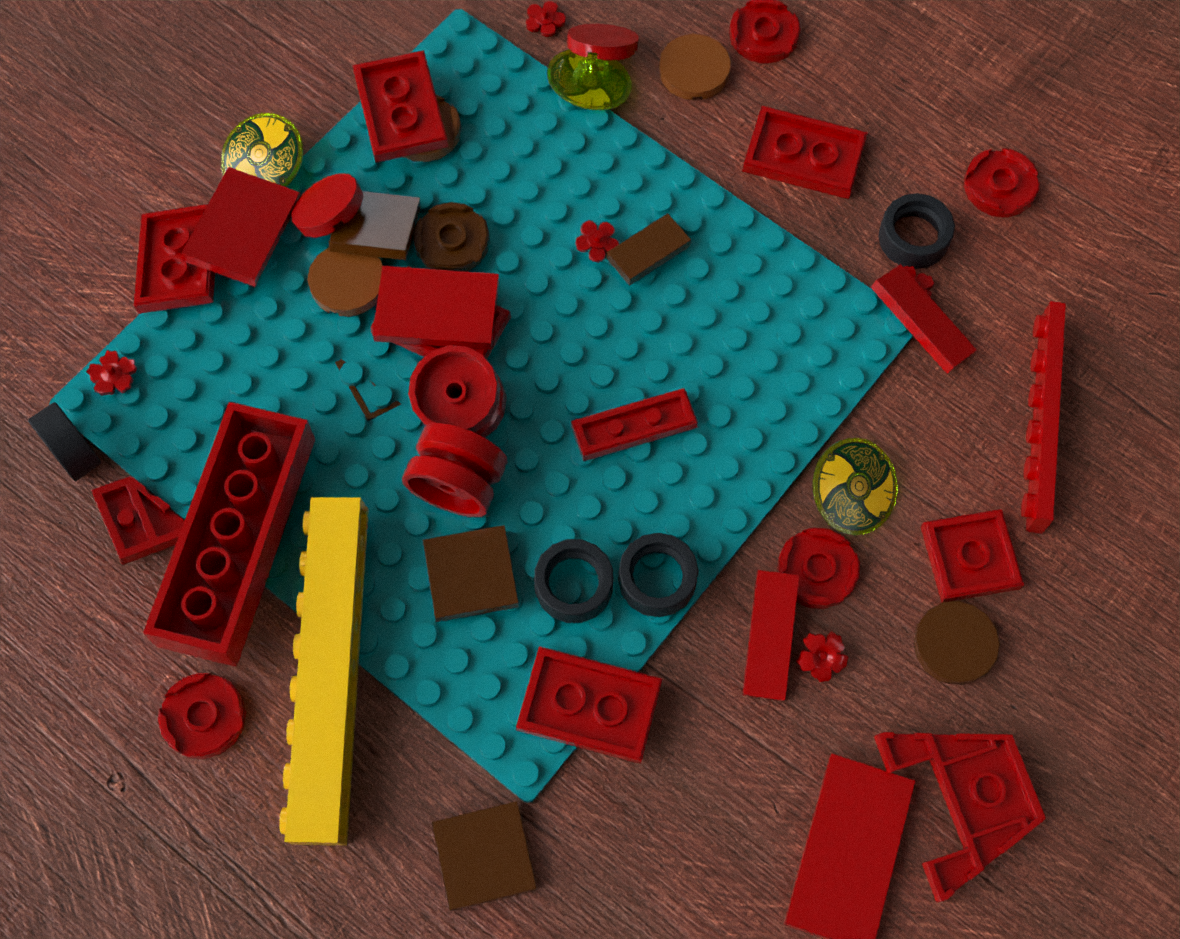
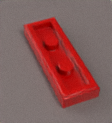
M901 264L877 279L871 286V289L946 374L977 351Z
M685 388L571 421V427L583 461L697 428L698 424Z
M757 570L742 696L783 702L786 699L799 575Z

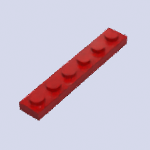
M1050 301L1043 314H1038L1035 318L1033 337L1038 338V349L1034 350L1030 365L1031 372H1036L1035 384H1032L1028 397V406L1034 408L1033 420L1029 421L1026 430V443H1031V456H1027L1024 464L1023 477L1025 480H1029L1028 493H1025L1022 499L1021 516L1026 517V532L1042 534L1054 519L1066 303Z

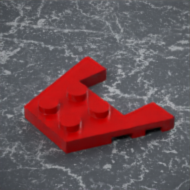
M882 732L874 736L887 774L930 761L962 843V850L921 863L936 903L949 899L955 894L956 890L977 876L995 858L1005 853L1046 819L1012 734L957 733L955 735Z

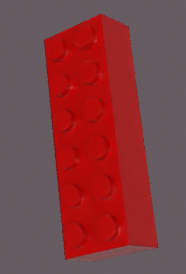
M228 403L143 634L156 647L237 667L315 442V437L308 420L238 403Z

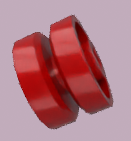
M448 345L431 351L418 362L410 377L408 395L415 414L425 425L430 423L455 425L486 438L497 429L505 414L507 396L502 380L481 353L467 346Z
M444 423L427 424L423 428L416 444V449L420 456H414L409 460L401 478L403 485L412 494L439 509L466 517L484 516L487 514L494 497L493 488L490 485H495L501 480L507 465V456L498 446L470 430Z

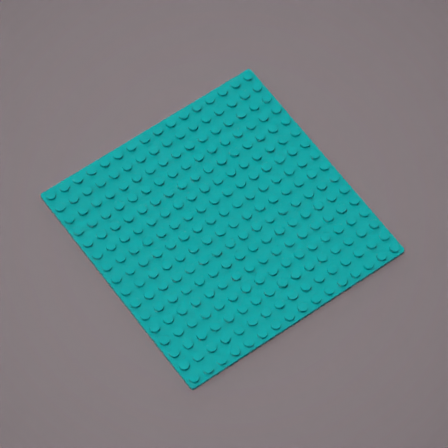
M456 9L411 52L424 50L435 94L443 97L445 102L450 105L452 104L457 109L461 122L460 140L452 152L441 159L429 162L411 161L405 157L375 163L360 101L295 164L293 171L287 179L280 178L281 186L300 192L301 197L314 183L327 176L338 173L350 174L357 180L362 191L420 198L421 208L417 221L420 217L422 219L428 214V210L432 207L449 202L466 204L473 208V211L479 216L481 214L486 220L490 237L488 252L481 263L468 272L499 274L497 306L509 310L511 314L509 322L487 358V361L502 380L507 396L505 414L497 429L486 437L507 456V465L501 480L495 485H490L493 488L494 497L487 514L482 517H466L453 514L423 501L403 485L401 478L409 460L414 456H420L417 452L416 444L423 428L426 426L413 411L408 395L410 377L418 362L424 357L394 343L374 341L370 327L375 320L377 304L365 313L351 317L339 316L338 313L331 311L328 313L319 307L312 298L307 278L310 265L317 255L329 248L331 234L318 238L305 237L293 224L292 216L256 287L215 273L213 303L139 314L50 400L49 405L56 402L82 436L144 485L153 495L158 496L170 505L171 510L184 520L229 402L308 420L315 437V442L265 588L297 613V595L299 592L304 591L305 578L300 573V555L302 551H307L308 536H305L303 532V515L305 511H310L311 497H360L368 507L369 512L359 666L520 800L530 803L536 799L577 749V747L516 731L517 721L539 646L639 672L908 344L913 335L870 287L605 106L604 108H590L566 99L557 91L560 87L558 89L554 88L555 85L552 83L551 70L464 10ZM667 213L691 239L689 248L630 286L607 260V253H605V258L602 262H593L588 256L590 250L580 252L575 245L577 237L582 235L580 231L581 225L586 221H593L597 226V230L602 222H608L613 225L614 233L611 238H615L620 244ZM413 237L406 260L378 257L383 266H410L412 268L430 269L417 256ZM107 350L117 351L120 359L125 356L135 361L137 371L130 375L134 380L131 384V389L125 393H120L115 387L113 395L101 396L94 391L96 384L90 380V376L86 372L90 364L102 365L99 359L105 355ZM342 359L346 363L339 370L335 362ZM348 386L356 387L370 413L378 409L387 408L395 401L400 402L401 405L367 421ZM685 388L698 422L697 428L583 461L571 427V421ZM504 525L519 607L436 622L423 540ZM653 533L673 535L686 543L696 557L699 570L695 592L688 604L675 614L663 617L643 615L630 607L621 594L618 582L621 556L627 547L641 536ZM566 539H582L595 544L607 555L613 568V593L607 607L597 617L583 623H565L551 617L541 607L535 594L534 573L540 556L551 545ZM652 553L645 555L638 561L634 567L633 577L636 586L642 593L650 597L663 598L672 595L678 590L682 584L683 574L681 566L674 558L667 554ZM567 559L558 563L553 568L549 577V586L553 595L567 604H581L588 601L595 594L599 585L595 568L581 559Z

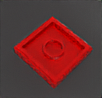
M1002 509L927 521L921 525L941 603L1020 590L1024 586Z

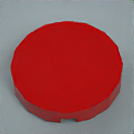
M748 1L745 7H742L740 10L738 8L733 13L729 27L730 42L737 53L749 61L761 64L776 63L787 58L796 49L801 31L799 18L795 13L792 14L787 10L788 6L781 1Z
M583 24L569 29L567 34V47L572 53L581 57H588V52L598 53L597 59L605 61L622 60L632 57L638 50L639 36L634 31L625 27L610 24Z
M1002 148L1001 151H992L993 149L984 150L973 158L964 175V190L968 200L978 210L990 216L1007 218L1020 215L1030 208L1040 190V182L1038 184L1037 178L1038 171L1035 165L1025 155L1012 149Z
M343 173L327 176L314 183L295 203L291 213L293 224L305 237L318 238L333 233L336 230L333 227L340 221L344 224L349 222L360 209L364 195L359 183L350 174Z
M812 527L803 530V532L795 536L793 535L786 541L778 557L777 572L799 575L797 603L807 608L826 609L839 605L851 595L860 577V561L857 553L855 554L850 546L851 543L843 535L831 529Z
M197 673L183 677L169 688L164 696L165 700L162 703V708H159L157 718L160 733L170 748L187 758L208 759L221 755L235 744L244 729L246 709L243 697L230 681L211 673Z

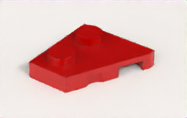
M132 476L91 490L122 565L176 545L185 520L174 513L170 505L161 498L148 493L146 487Z

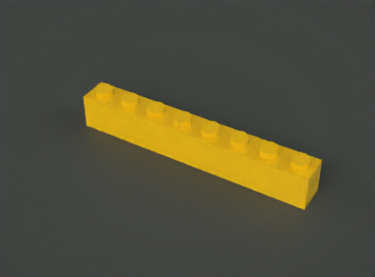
M311 497L310 511H305L303 515V532L305 536H308L307 551H302L300 555L301 576H305L304 591L298 593L296 601L297 615L301 617L300 634H295L293 641L294 658L298 659L297 676H292L290 682V699L292 702H295L294 719H289L286 730L287 744L292 745L291 761L285 764L283 771L284 789H288L287 807H283L279 820L280 833L285 834L284 842L294 845L347 846L369 512L368 507L360 497Z

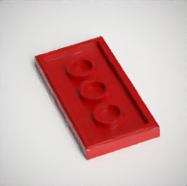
M831 753L783 925L823 939H876L915 780L894 773L887 774V771Z

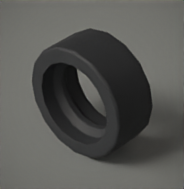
M920 193L907 194L894 200L885 211L878 238L881 249L891 261L898 265L901 264L903 267L914 266L915 269L928 268L939 262L947 252L953 239L955 223L952 213L945 204L933 196ZM903 217L923 218L936 229L938 239L929 246L911 245L902 240L895 232V223Z
M53 402L28 419L32 428L74 481H77L101 464L98 456L56 402Z
M653 533L641 536L632 542L621 556L618 582L622 596L630 607L643 615L663 617L675 614L684 608L694 595L699 571L696 557L686 543L673 535ZM652 553L667 554L679 563L683 578L682 584L675 593L668 597L655 598L647 596L639 590L633 577L634 567L645 555Z
M566 539L551 545L540 556L534 573L535 594L541 607L551 617L565 623H583L597 617L607 607L613 593V568L607 555L595 544L582 539ZM567 559H581L588 562L595 568L598 575L599 585L595 594L588 601L581 604H567L560 601L553 595L549 586V577L553 568L558 563Z

